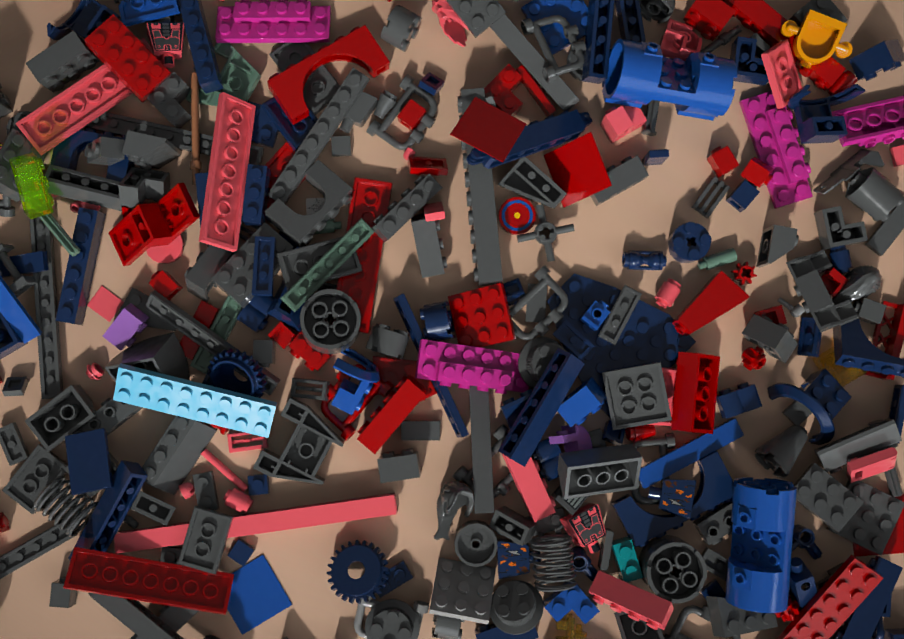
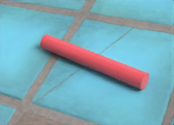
M205 449L201 453L204 458L242 492L248 489V485L210 451Z

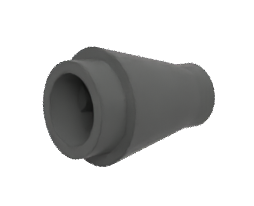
M384 90L383 93H380L373 114L383 119L397 103L395 101L398 97Z

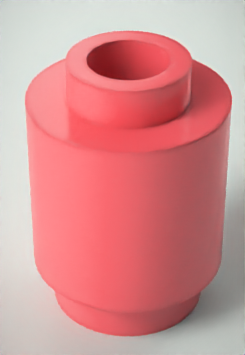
M668 278L667 281L663 282L655 295L656 303L663 308L671 307L681 291V285L677 281Z
M235 487L233 490L229 489L223 498L226 500V506L240 514L242 512L247 514L254 500L250 499L251 496Z

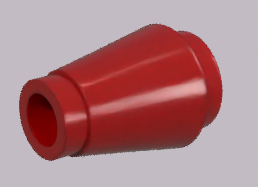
M847 70L842 73L827 92L830 96L848 89L858 80L851 71Z
M641 425L626 428L625 433L628 441L636 442L655 436L656 429L654 425Z

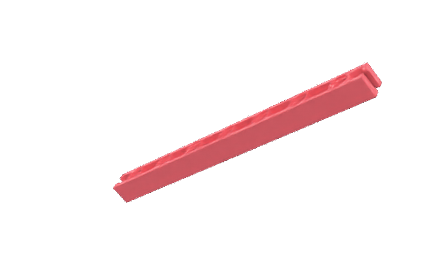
M395 493L233 515L227 538L396 515L398 512ZM190 522L119 531L114 537L115 554L184 544Z

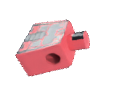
M184 22L147 23V35L153 55L158 60L162 59L163 65L166 68L175 67L174 59L182 58Z
M588 503L579 508L573 516L568 514L559 519L576 546H587L591 554L601 549L597 540L605 536L606 532L598 504Z

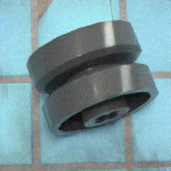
M470 520L462 524L456 532L454 539L455 552L458 558L466 565L472 567L484 566L491 562L496 555L498 548L496 534L486 522ZM473 541H479L477 546H473Z

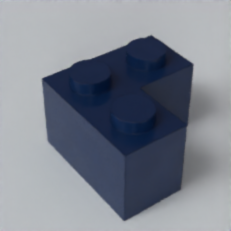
M738 36L732 43L730 59L734 60L737 66V78H733V81L757 85H766L769 82L762 59L755 58L757 39Z
M898 39L886 40L849 59V62L858 80L865 79L869 81L877 77L876 73L882 70L887 72L901 67V62L904 61V52Z

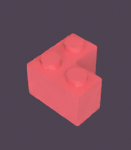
M621 105L618 108L614 106L607 110L600 125L612 144L643 126L647 119L640 108Z

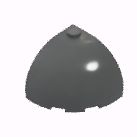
M174 332L140 341L119 353L105 366V369L115 382L118 367L121 363L190 380L188 361Z

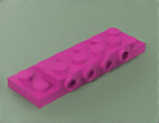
M240 0V2H235V6H218L215 40L217 43L330 42L331 7L311 6V1L278 0V2H270L269 0H259V2Z
M772 91L741 100L739 103L757 158L774 169L771 173L773 178L767 185L774 209L813 197L807 180L811 173V168L808 163L804 162L805 150L802 145L798 144L799 132L796 127L792 126V111L787 109L786 106L777 109Z
M904 96L832 111V116H844L848 134L839 139L842 147L858 144L859 147L871 148L879 142L890 144L897 138L904 140Z
M420 339L415 378L440 381L439 385L451 387V383L458 384V388L463 389L477 386L478 391L488 392L489 388L495 389V393L507 394V391L523 393L529 389V386L524 382L519 373L518 358L520 353Z

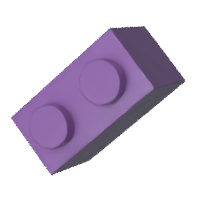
M130 303L121 311L102 337L119 350H123L126 346L130 347L137 340L135 335L137 333L141 334L148 326L146 321L149 317Z

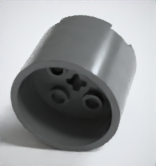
M335 289L318 291L302 307L300 313L302 333L306 342L314 350L324 354L341 353L351 347L358 337L361 322L360 311L356 302L344 292ZM330 316L333 320H336L333 322V325H329L328 322H325L328 320V317Z
M664 535L658 539L655 537L643 547L639 555L638 562L643 576L642 579L657 596L672 603H685L700 594L699 592L705 583V579H707L706 563L702 555L684 540L672 535ZM674 566L677 568L675 574L671 573Z

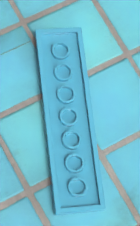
M122 363L118 367L113 397L115 401L269 438L277 402Z

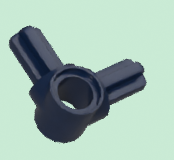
M794 525L792 552L797 547L805 548L812 559L821 558L822 551L814 542L815 535L813 531L802 525Z
M580 546L571 548L574 554L568 558L575 560L571 564L576 568L574 571L583 572L591 581H594L598 571L591 564V559L586 555L585 549Z

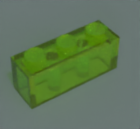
M34 153L10 158L9 162L24 213L29 219L54 213L52 208L54 200L52 195L48 194L47 188L50 186L47 177L42 172L45 169L42 159L38 158Z

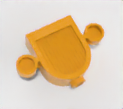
M811 9L806 13L800 27L792 20L786 21L781 26L783 36L791 37L794 34L796 35L793 50L795 56L801 61L800 65L803 67L811 68L812 65L820 64L830 58L834 52L838 58H846L851 55L853 50L849 42L839 43L847 23Z

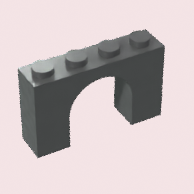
M317 160L305 172L306 181L325 198V203L318 212L312 215L297 214L279 198L265 211L266 219L298 247L309 244L313 239V235L317 231L323 230L327 224L326 222L330 218L336 217L340 211L339 209L343 205L349 204L353 198L352 188L320 160Z

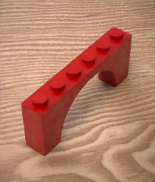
M366 25L353 28L348 35L339 36L335 39L334 43L329 46H322L315 54L306 55L301 62L296 65L291 64L282 73H275L267 81L268 88L292 125L309 116V109L303 97L304 87L309 76L320 66L333 61H347L364 68L372 78L389 69L390 61Z

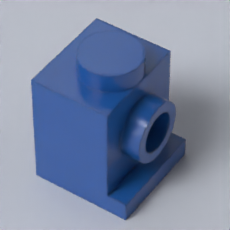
M595 300L579 320L593 331H597L611 313L607 310L609 306L602 300L599 302ZM595 310L600 312V317L594 316Z

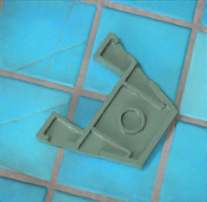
M216 42L214 52L228 59L220 73L224 89L206 94L202 88H199V104L218 106L219 94L222 92L248 102L262 76L230 43ZM190 90L188 96L186 97V100H187L188 102H190V103H191V90Z

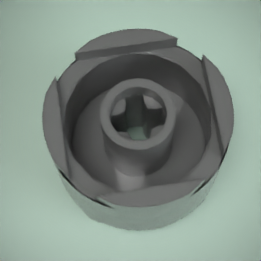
M396 5L387 18L389 20L387 27L384 26L382 29L381 39L406 52L410 45V39H415L419 32L417 27L422 17L403 6Z
M376 323L375 326H372L366 349L403 360L409 341L408 332L399 329L390 331V326Z
M434 614L433 621L436 626L435 628L432 627L433 638L461 639V622H465V620Z

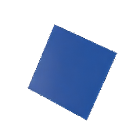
M264 555L232 573L234 578L227 609L242 635L292 605Z

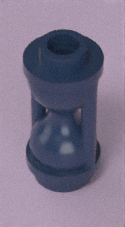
M628 250V252H623L622 266L633 270H662L667 262L666 255H663L662 251Z

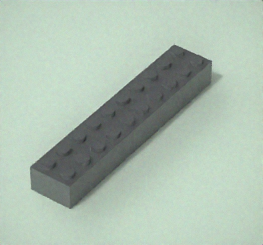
M484 88L461 90V96H457L458 113L463 115L475 97L485 101ZM461 141V148L466 151V153H463V168L467 169L464 176L465 188L469 187V191L466 192L467 206H471V211H468L469 225H473V230H470V242L475 245V249H472V262L476 263L477 266L473 271L474 282H478V286L502 283L492 168L488 169L482 163L473 166L468 164L467 156L474 147Z

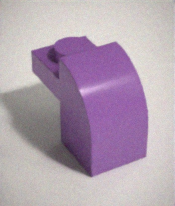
M569 425L561 426V431H556V435L549 436L550 444L564 443L565 452L592 449L590 435L581 425H573L572 427Z

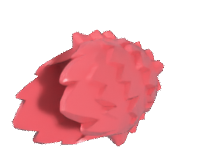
M432 0V11L437 15L443 32L452 42L465 47L467 37L464 28L469 29L445 0Z

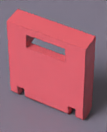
M890 447L861 458L855 457L850 459V462H847L846 474L850 483L893 469L896 463L897 451L895 448Z

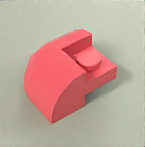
M669 18L659 45L663 56L673 59L680 58L685 61L691 53L700 52L702 38L693 32V27Z

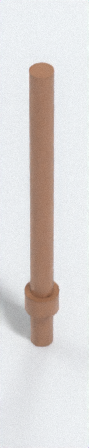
M193 72L191 73L192 161H190V170H192V185H196L195 174L200 173L202 170V162L200 161L199 81L197 73Z

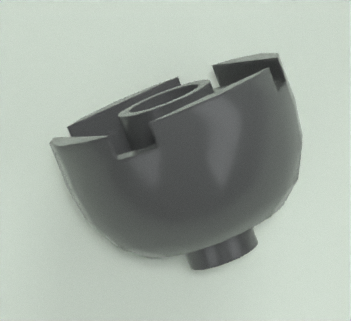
M639 0L642 17L650 22L653 19L659 24L666 22L671 17L676 4L675 0Z

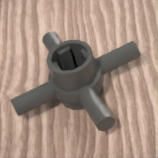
M537 205L539 224L534 232L517 235V241L519 243L536 239L538 243L544 245L547 261H555L552 242L558 234L575 231L574 225L569 224L555 227L552 223L547 222L544 205ZM548 228L550 230L549 238L541 235L540 231Z

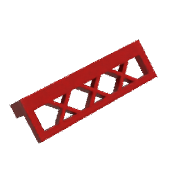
M881 301V304L895 308L894 316L890 319L887 318L884 312L881 324L875 325L871 343L876 347L878 344L883 343L886 348L885 353L899 358L904 340V304ZM887 324L890 332L888 336L883 337L880 330L882 326ZM864 371V375L882 380H894L895 375L891 374L885 375Z

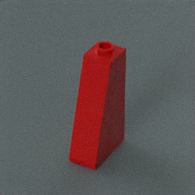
M719 271L706 283L672 324L678 333L687 336L746 301L750 296L723 271Z

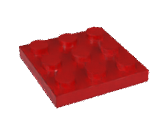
M503 283L447 296L459 345L481 348L516 339Z

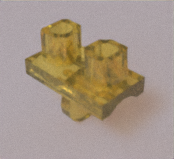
M567 613V617H563L556 622V629L566 630V635L555 636V639L587 638V632L582 631V624H576V630H574L575 618L573 614Z

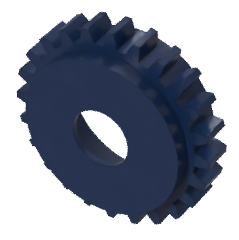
M232 348L227 351L224 349L217 353L210 360L211 364L207 367L210 371L207 372V375L210 376L208 381L211 382L212 386L258 398L264 395L263 392L266 390L264 386L267 384V381L263 379L266 377V374L262 373L263 368L258 365L259 362L255 361L252 355L248 356L245 351L241 353L239 349L233 352ZM240 367L248 375V380L241 381L237 379L234 375V368Z
M356 540L355 545L349 541L348 547L341 545L342 551L336 550L337 556H331L334 562L333 564H328L331 571H328L327 575L332 577L328 580V583L334 584L331 586V590H337L335 595L338 597L342 595L341 599L343 601L349 598V603L353 604L356 599V602L361 604V599L368 603V597L371 596L375 599L376 592L382 593L379 588L381 586L386 587L383 581L389 579L385 575L386 572L390 571L388 567H385L388 561L382 560L385 554L380 553L381 549L379 547L374 549L375 545L372 542L368 546L366 540L362 544H360L359 540ZM356 561L363 563L365 567V572L359 579H353L348 574L350 564Z

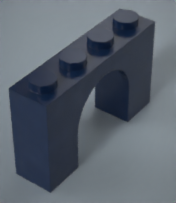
M84 128V131H77L54 147L51 165L76 171L79 156L88 143L99 137L125 140L126 135L117 137L111 132L103 131V134L96 133V130ZM125 155L124 160L108 166L106 178L121 182L131 167L135 166L134 162L129 161Z

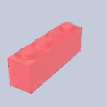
M502 454L531 520L537 522L556 513L554 509L556 503L553 497L547 494L546 489H548V485L545 479L539 476L538 471H540L537 461L532 460L530 457L524 467Z
M598 570L589 589L594 602L601 605L603 603L608 604L612 610L618 613L623 611L635 621L643 620L647 622L646 625L655 630H658V628L665 630L674 610L672 602Z

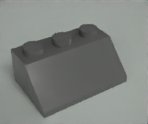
M127 130L122 153L128 157L129 161L134 162L140 168L152 170V168L160 169L181 156L182 151L166 138Z
M70 385L26 419L25 422L47 452H50L65 440V436L73 434L95 417L96 413L92 400L81 385Z

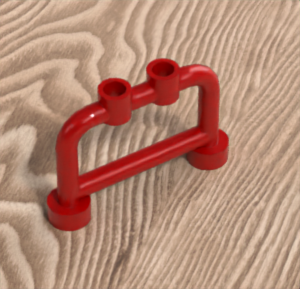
M361 364L353 365L358 368L366 370V368ZM340 371L336 375L337 383L334 386L332 384L328 385V401L322 400L321 411L342 432L340 436L347 441L357 430L351 425L352 422L376 394L379 393L384 398L393 389L394 386L389 381L384 383L380 379L377 383H374L375 385L371 388L368 395H365L360 410H355L353 415L349 414L342 422L328 408V404L334 398L343 379L345 378L350 381L352 378Z

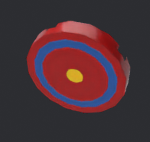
M513 197L507 199L501 205L498 212V220L500 226L507 233L520 235L527 233L533 227L536 221V211L529 200L522 197Z

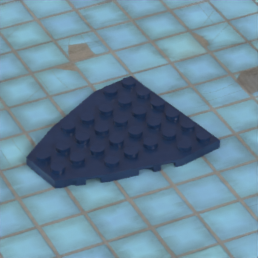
M575 273L561 286L568 296V306L562 312L564 317L555 324L556 329L567 320L594 345L591 351L581 360L585 363L578 374L582 384L592 377L606 393L602 372L661 362V367L671 368L677 362L678 352H687L696 343L690 335L685 336L675 330V326L672 324L674 319L669 314L639 300L616 345H613L598 337L605 320L597 331H593L579 319L595 300L597 302L600 300L605 302L609 306L607 310L611 311L621 290ZM556 293L547 300L550 311L555 309L561 302L560 297ZM595 310L594 316L600 317V312ZM562 344V346H563V348L565 349V351H567V352L571 353L572 355H574L569 349H567V348ZM605 396V403L601 405V410L611 419L607 396Z

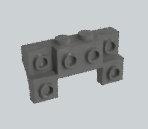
M824 249L786 262L796 282V285L793 287L798 297L802 295L805 301L802 303L806 314L811 313L820 333L859 318L850 299L834 305L819 273L833 268Z

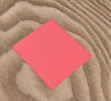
M101 286L87 306L110 322L124 302Z

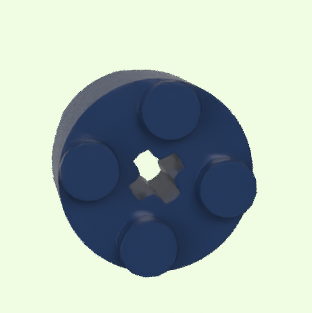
M688 222L682 224L668 238L669 253L678 262H695L707 254L712 238L708 231L698 223ZM687 240L691 241V246H687Z
M448 301L427 304L420 309L421 319L425 320L426 327L423 328L425 339L444 341L455 338V335L451 334V332L455 331L451 310L447 311L446 306H449Z

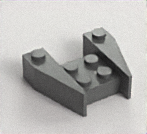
M290 397L281 416L298 424L281 456L264 448L253 468L270 477L323 485L325 479L316 474L332 443L343 447L345 442L309 405Z

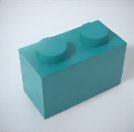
M626 536L613 540L611 549L620 579L625 582H631L643 578L632 539Z

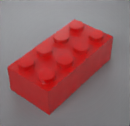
M114 14L84 39L86 46L142 103L171 75V72Z
M678 352L671 430L713 434L720 356Z
M411 375L408 378L404 376L395 387L398 390L395 393L391 391L383 401L385 405L383 407L378 406L370 416L372 420L370 422L366 420L358 430L360 435L357 440L374 454H376L427 393L428 389Z

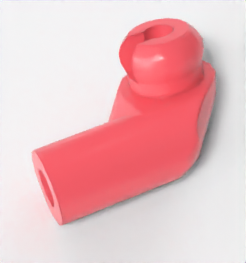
M78 200L70 204V210L74 213H78L79 207L97 211L101 208V206Z

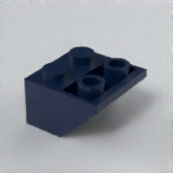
M283 280L266 313L300 332V313L305 302L296 312L292 311L280 299L287 292L286 284Z
M531 389L520 393L521 398L514 400V397L502 402L504 406H501L500 409L509 428H512L530 397Z

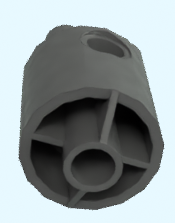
M874 167L859 171L848 181L845 197L858 208L867 212L874 221H886L891 215L890 211L895 206L899 207L904 202L903 191L897 189L890 180Z

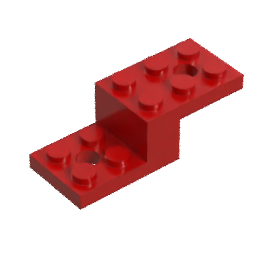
M178 183L157 203L138 204L109 232V235L123 266H129L150 247L169 245L194 223L200 215L185 184Z

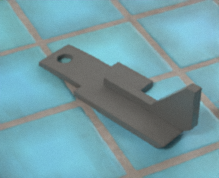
M861 149L830 174L831 177L822 182L813 191L825 195L842 181H847L861 170L860 166L863 164L883 167L885 164L878 151Z

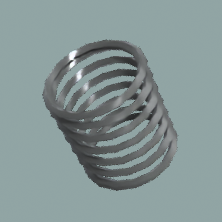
M61 475L52 480L42 490L35 500L33 508L34 510L37 509V512L43 511V516L49 515L48 520H54V525L61 523L60 530L67 528L65 531L66 535L68 534L69 537H72L86 526L98 502L94 503L93 497L88 498L86 493L78 494L74 499V495H71V492L67 495L71 489L70 480H66L65 476ZM61 479L60 483L53 487L40 501V499L51 488V486H53L57 481ZM68 483L67 487L62 489L64 484ZM85 496L84 500L79 503L80 499ZM90 501V504L83 509L85 504ZM93 507H95L91 514L87 517V519L81 524V522L86 518L90 510Z
M565 534L544 535L535 537L529 542L531 544L530 547L533 549L530 554L534 557L532 563L535 565L532 569L535 571L533 575L536 579L534 584L535 589L538 591H565L577 585V582L573 580L577 575L572 573L576 568L571 565L575 560L568 558L574 554V552L569 550L573 547L571 543H568L572 540L571 536ZM565 539V540L555 541V542H545V541H550V540ZM537 551L545 552L542 554H535V552ZM537 559H547L540 562L535 561ZM538 566L545 567L540 570L536 569ZM538 574H547L541 577L537 576ZM559 576H569V577H563V578H552V577H559ZM555 582H570V583H572V584L559 585V586H547V585H544V584L555 583Z

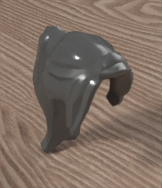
M869 265L852 269L844 276L847 279L850 278V281L832 298L834 305H837L849 299L852 302L860 298H867L868 295L875 293L878 288H881L882 276L880 271Z
M453 481L452 483L447 482L443 484L437 500L438 530L434 535L436 540L441 538L450 540V526L459 508L464 505L467 506L464 514L465 517H469L472 513L474 496L471 489L462 482Z

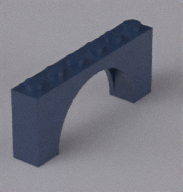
M860 319L853 320L842 326L833 327L835 365L880 372L885 375L891 374L904 378V359L891 356L873 345L864 334L860 325Z
M714 451L697 461L700 470V484L693 499L690 521L701 517L700 514L706 510L710 512L717 509L718 504L722 502L728 503L733 500L734 482L718 451ZM629 494L611 502L635 547L647 545L649 540L654 537L656 539L663 537L667 534L666 531L672 528L673 530L678 529L684 525L683 522L688 520L674 514L657 515L646 512L635 503Z

